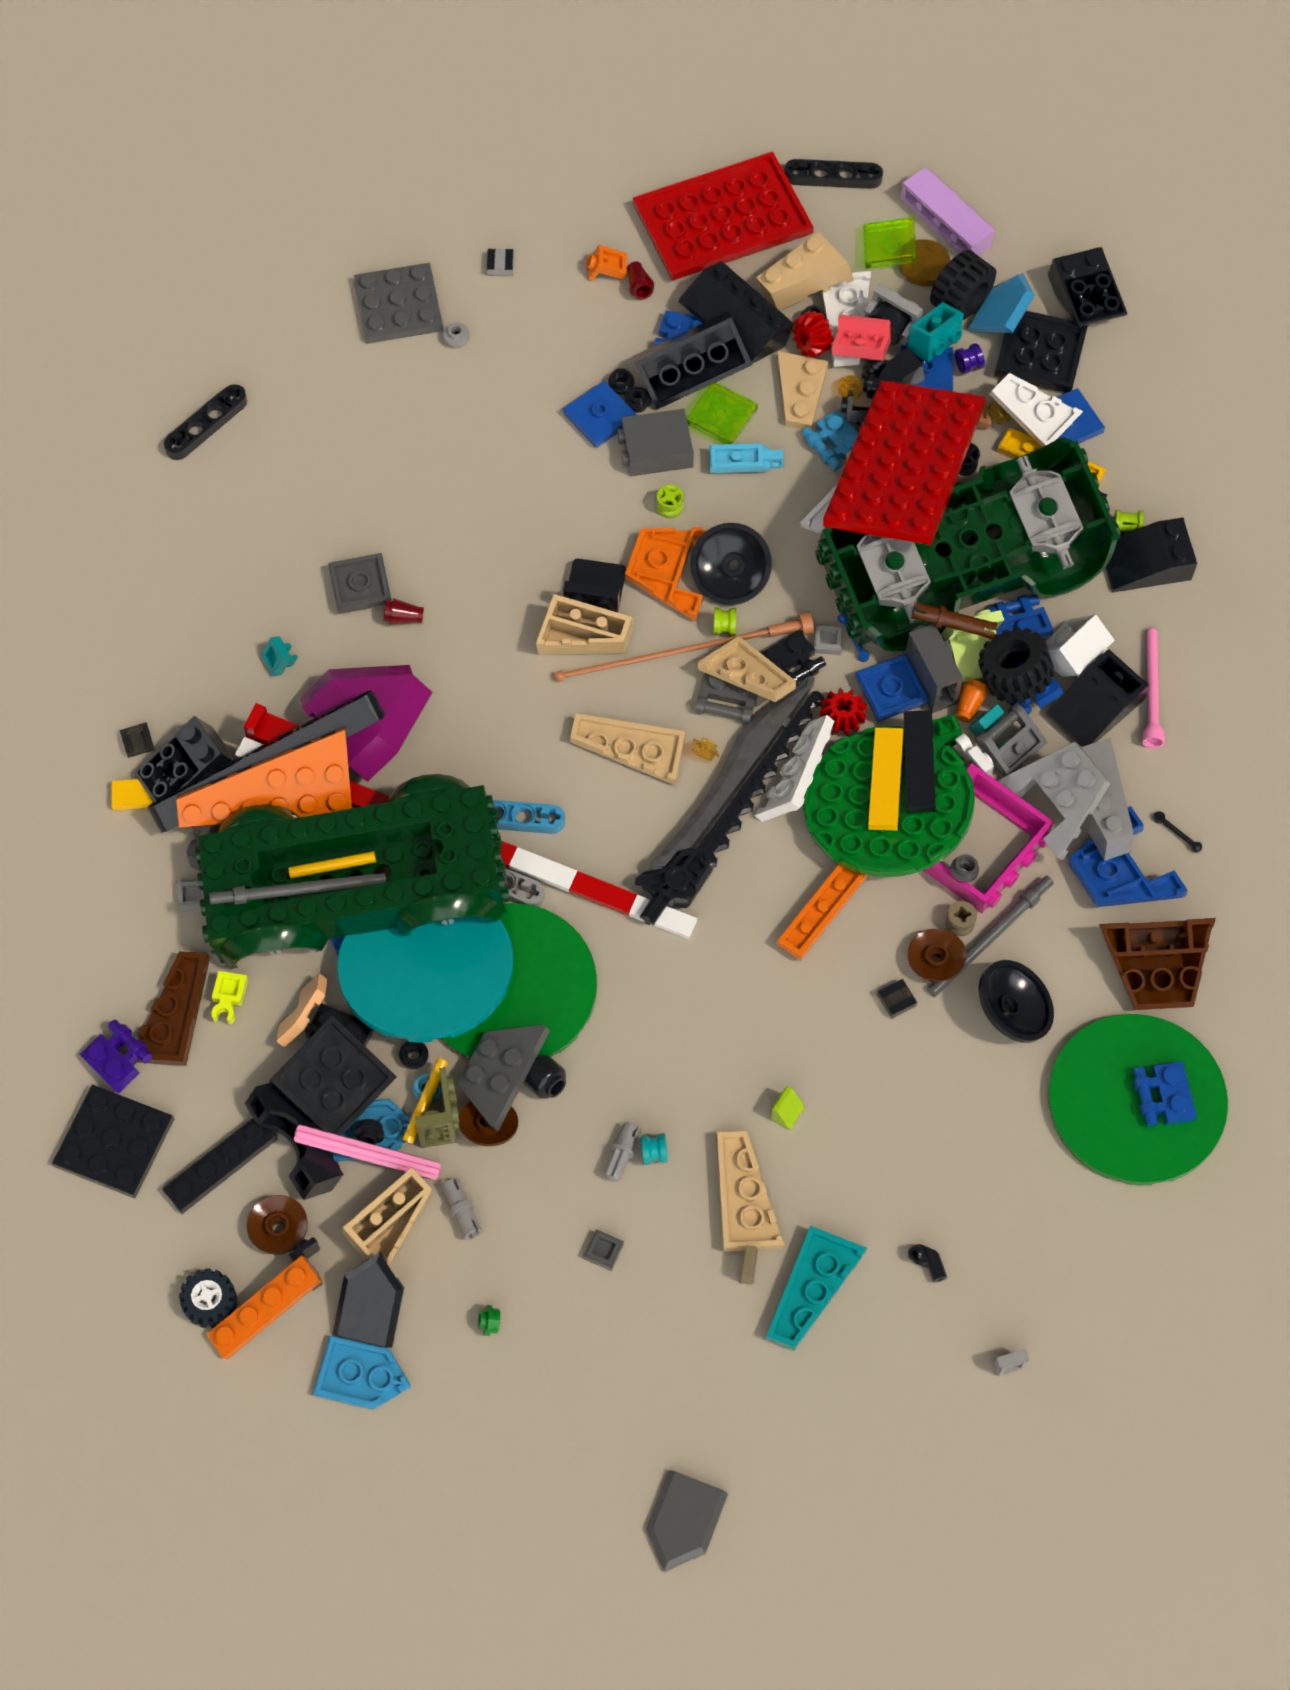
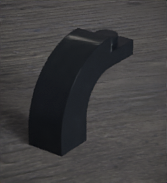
M909 347L898 353L885 365L878 378L876 391L881 381H892L914 386L925 379L923 365Z

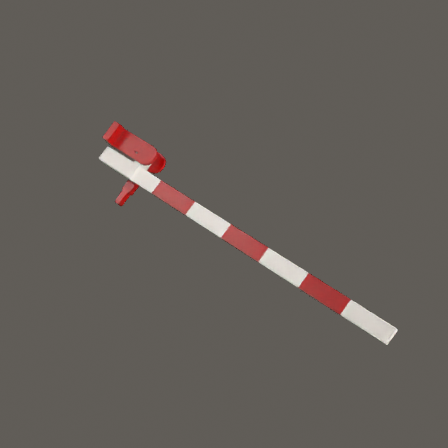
M255 703L243 726L246 737L243 738L235 754L236 759L300 725L269 714L265 706ZM350 781L353 807L385 803L390 797ZM502 841L503 850H501V855L504 859L505 867L644 922L640 915L650 899ZM667 906L653 926L690 940L698 918Z

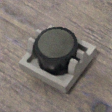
M879 283L873 290L872 300L864 310L866 314L864 317L889 320L891 327L890 345H896L900 340L903 344L908 345L910 325L922 317L923 309L915 302L908 301L898 295L893 289L886 288Z

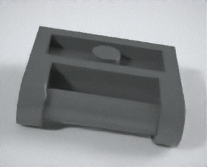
M705 673L695 713L704 714V712L717 714L742 720L741 723L748 724L752 719L757 694ZM708 698L732 704L742 705L745 707L744 709L714 702H709Z
M1018 703L1013 704L1008 709L1009 713L986 733L982 732L975 738L977 745L990 756L1003 777L1015 772L1048 743L1027 712ZM1015 721H1018L1020 727L997 747L993 741Z

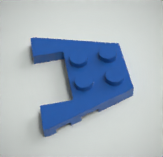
M1131 806L1128 807L1134 832L1133 835L1143 831L1144 825ZM1092 838L1069 857V866L1096 907L1183 898L1187 895L1188 890L1175 870L1147 881L1129 853L1104 861Z

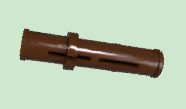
M918 601L914 603L913 609L924 611V613L912 611L911 619L930 622L938 628L945 626L986 637L990 640H993L995 632L987 631L984 628L997 629V622L948 611L947 607L940 606L937 608L919 603Z

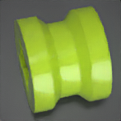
M664 485L657 492V511L662 517L675 518L683 511V492L676 485Z
M714 607V635H720L724 632L731 636H736L737 608H730L728 611H724L721 608Z

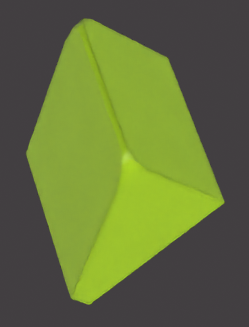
M790 1086L785 1087L774 1104L771 1113V1120L787 1129L793 1127L804 1109L803 1102Z

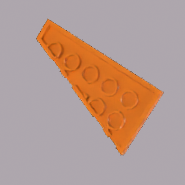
M345 727L326 737L317 738L302 747L288 750L252 765L249 769L228 775L227 778L204 785L178 796L176 802L179 828L222 824L230 814L252 805L268 804L281 806L292 810L300 817L351 809L352 802Z

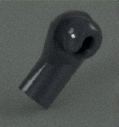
M921 1244L913 1245L909 1248V1259L918 1265L928 1268L934 1283L948 1278L941 1257L936 1250Z

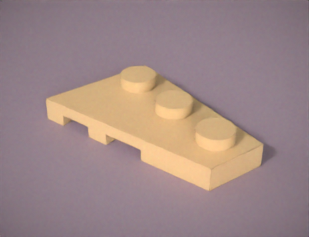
M777 351L785 426L802 430L806 427L812 429L828 369V361Z

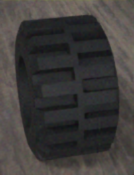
M969 249L964 250L951 259L938 275L931 290L930 303L937 307L944 302L964 313L963 320H965L988 297L994 285L997 271Z
M1020 627L1013 628V631L1003 630L1002 634H995L992 641H986L984 644L985 649L980 650L978 663L986 687L990 694L996 696L997 700L1001 702L1005 699L1010 704H1013L1014 701L1025 703V700L1029 698L1033 700L1036 698V694H1043L1046 691L1045 686H1050L1052 682L1051 677H1054V665L1047 644L1039 633H1032L1031 629L1025 628L1021 631ZM1024 663L1016 668H1009L1015 664Z

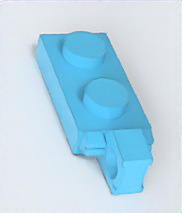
M763 443L710 445V473L770 471L773 468L784 467L783 450H770V447H764Z

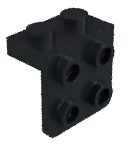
M577 558L573 560L569 581H565L563 597L618 613L626 567L620 564Z

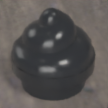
M864 359L862 379H865L866 376L869 377L872 372L880 376L881 371L886 365L884 361Z

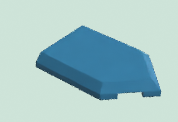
M1023 273L1016 275L990 291L968 327L969 331L1014 332L1035 296Z
M390 1099L375 1100L341 1135L358 1140L354 1135L355 1127L363 1119H374L383 1125L385 1133L383 1141L375 1145L398 1151L405 1143L402 1141V1137L411 1117L399 1109ZM332 1152L336 1162L360 1160Z
M330 1335L313 1396L374 1410L411 1388V1385L390 1349Z

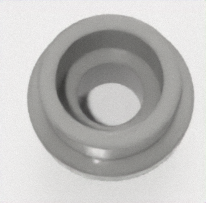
M452 323L444 329L443 337L450 347L461 348L469 340V330L462 323Z

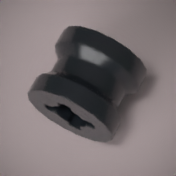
M970 443L964 461L969 460L970 462H963L959 472L961 476H970L977 470L980 450L973 443Z

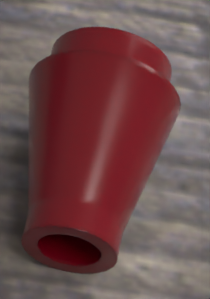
M631 262L627 266L630 293L637 299H646L653 294L654 281L640 262Z
M395 598L393 600H386L383 622H390V625L422 624L424 607H418Z

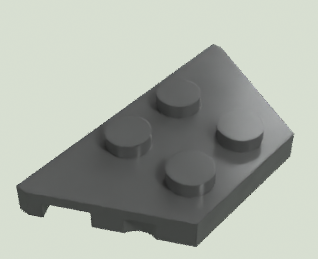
M544 1025L484 1032L458 1082L460 1088L489 1125L496 1131H499L550 1032Z

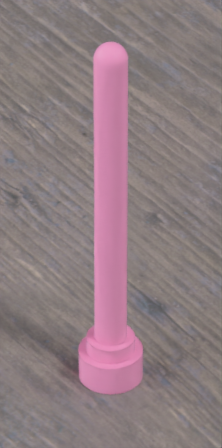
M1149 628L1146 632L1147 683L1149 684L1147 691L1148 725L1142 732V744L1148 748H1159L1165 744V731L1159 725L1158 633L1155 628Z

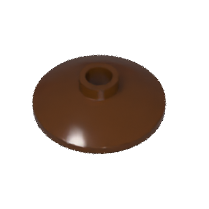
M928 929L919 933L911 941L908 948V962L912 970L919 977L932 982H943L954 978L961 972L966 962V949L961 939L954 933L945 929ZM939 957L942 961L934 962L931 959Z
M472 1102L467 1103L459 1114L461 1133L466 1139L477 1145L498 1146L504 1144L516 1134L518 1129V1116L512 1106L499 1131L494 1130Z
M273 1195L262 1199L252 1208L247 1219V1233L253 1245L260 1251L273 1255L292 1251V1248L304 1239L308 1229V1219L302 1205L295 1199L285 1195ZM276 1224L284 1225V1229L281 1232L273 1231Z

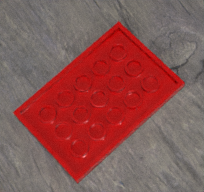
M773 151L633 197V205L672 281L703 271L720 261L726 263L813 234L814 230L808 215Z

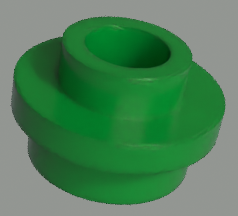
M486 1305L485 1310H480L478 1329H483L484 1336H490L491 1333L497 1334L500 1325V1309L493 1308L492 1305Z

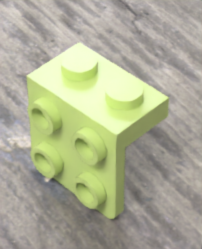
M983 610L974 615L975 618L997 622V628L1004 621L1001 610L995 612ZM946 627L941 635H943L949 652L947 638L950 639L955 663L963 677L962 684L966 683L968 679H984L978 663V659H980L979 653L980 650L985 649L984 644L986 641L992 640ZM986 627L984 628L987 631L995 632V634H997L996 630L989 629Z

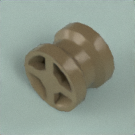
M966 901L955 902L951 905L946 919L947 929L961 937L970 934L974 929L977 919L975 907Z

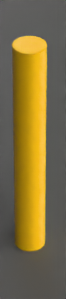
M375 851L293 866L288 869L292 879L376 863L377 861Z
M437 1058L402 1137V1141L413 1144L418 1133L415 1117L422 1116V1113L428 1110L441 1081L439 1068L445 1067L446 1069L448 1061Z

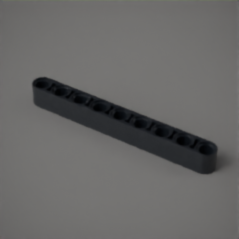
M368 690L156 800L147 809L161 833L166 832L179 825L176 802L178 796L204 785L220 781L233 773L249 769L252 765L288 750L302 747L317 738L326 737L344 727L347 738L378 722L386 714L373 690Z

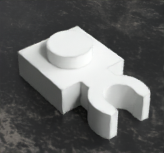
M965 734L956 738L955 742L957 744L953 748L958 755L965 759L967 768L973 763L992 776L994 766L990 756L985 752L982 753L977 746L973 747L970 739Z

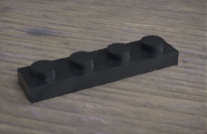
M252 1118L162 1190L179 1212L183 1214L277 1140V1136L271 1129L259 1128Z

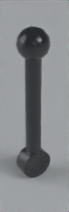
M1158 811L1154 814L1153 819L1155 823L1164 824L1187 842L1193 852L1199 853L1203 849L1200 842H1194L1166 820L1163 812Z

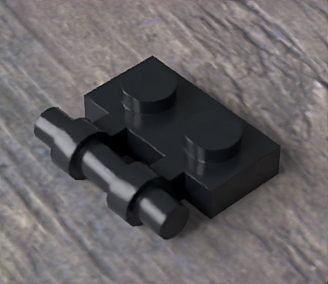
M800 630L761 653L796 681V686L808 676L814 677L819 674V670L826 666V661L822 656L815 660L809 659L815 655V649ZM797 665L801 666V668L795 671L794 673L789 672V670L796 667Z

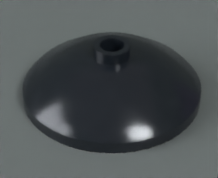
M723 523L707 530L696 542L690 561L691 574L698 589L710 600L724 605H738L752 600L765 588L772 571V556L768 544L757 531L740 523ZM733 560H737L739 563L736 570L730 568V563Z
M1012 960L994 962L984 970L979 980L978 992L982 1009L989 1022L1000 1033L1017 1042L1031 1043L1044 1037L1052 1027L1054 1007L1051 996L1042 980L1031 969Z

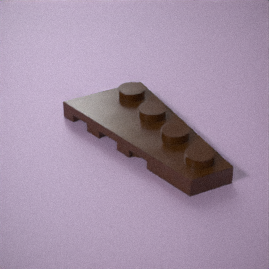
M179 951L163 983L165 987L159 999H155L151 1008L153 1012L147 1024H143L138 1034L139 1040H142L147 1045L148 1051L152 1054V1059L148 1063L187 1065L210 961L207 953Z

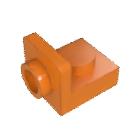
M598 245L595 251L588 255L585 266L588 269V279L594 280L601 273L623 280L627 275V253Z

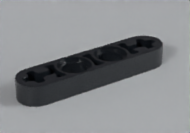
M792 159L786 163L784 170L790 184L799 186L875 189L881 185L883 179L882 167L877 163ZM793 170H797L798 174H793ZM824 170L828 174L824 177H819L814 172ZM843 171H849L853 174V176L850 178H843L842 176H840V173ZM869 174H874V178H870Z
M237 384L227 386L170 433L164 440L167 456L172 460H181L187 457L247 405L245 389ZM213 410H220L223 412L222 415L218 418H211L208 416L209 413ZM194 426H201L203 428V431L199 434L189 433V430ZM174 444H175L176 446H180V445H181V448L178 449L177 447H174V448L172 449V445H174Z

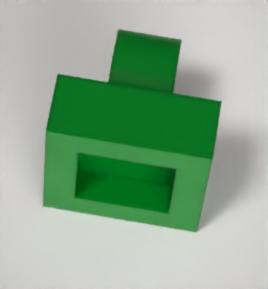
M955 714L932 720L934 739L940 741L945 746L956 745L955 739L963 733Z

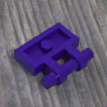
M115 1019L108 1025V1028L113 1032L112 1037L107 1040L100 1034L79 1055L119 1094L140 1074L134 1065L139 1060L144 1064L148 1063L152 1059V1054L148 1051L147 1045L142 1040H137L132 1035V1030L127 1025L121 1024ZM125 1044L128 1047V1052L123 1056L118 1050Z

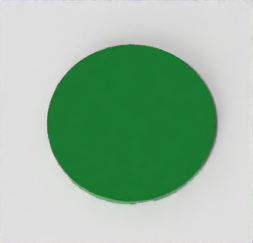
M879 726L864 729L863 732L851 737L845 736L831 745L822 756L813 773V781L808 786L804 795L803 811L809 833L818 847L841 866L854 872L876 877H898L914 874L934 866L949 856L967 834L972 822L975 804L972 778L959 755L949 745L945 746L940 741L934 739L933 736L936 812L907 813L905 741L903 738L898 831L869 830L875 728L904 729V727Z
M505 903L507 913H503L500 921L509 934L514 956L513 977L508 986L507 994L498 1008L481 1024L456 1037L451 1038L448 1036L441 1038L448 1047L470 1060L484 1032L544 1025L550 1032L537 1056L548 1055L551 1057L558 1052L561 1053L578 1038L579 1033L588 1023L594 1009L597 994V974L595 963L587 944L581 935L558 915L533 905Z
M1142 1014L1114 1015L1084 1027L1060 1051L1054 1063L1048 1085V1106L1051 1111L1054 1128L1065 1147L1078 1161L1093 1172L1107 1179L1112 1178L1126 1182L1129 1185L1147 1186L1166 1181L1171 1182L1192 1172L1210 1156L1219 1142L1226 1124L1228 1113L1227 1089L1215 1059L1208 1049L1191 1033L1170 1021ZM1183 1061L1197 1115L1196 1120L1166 1125L1164 1116L1161 1114L1157 1115L1158 1125L1147 1127L1145 1117L1141 1116L1139 1106L1142 1105L1139 1093L1135 1091L1133 1085L1135 1080L1133 1069L1144 1067L1146 1076L1152 1078L1153 1066ZM1157 1089L1150 1090L1153 1102H1160Z

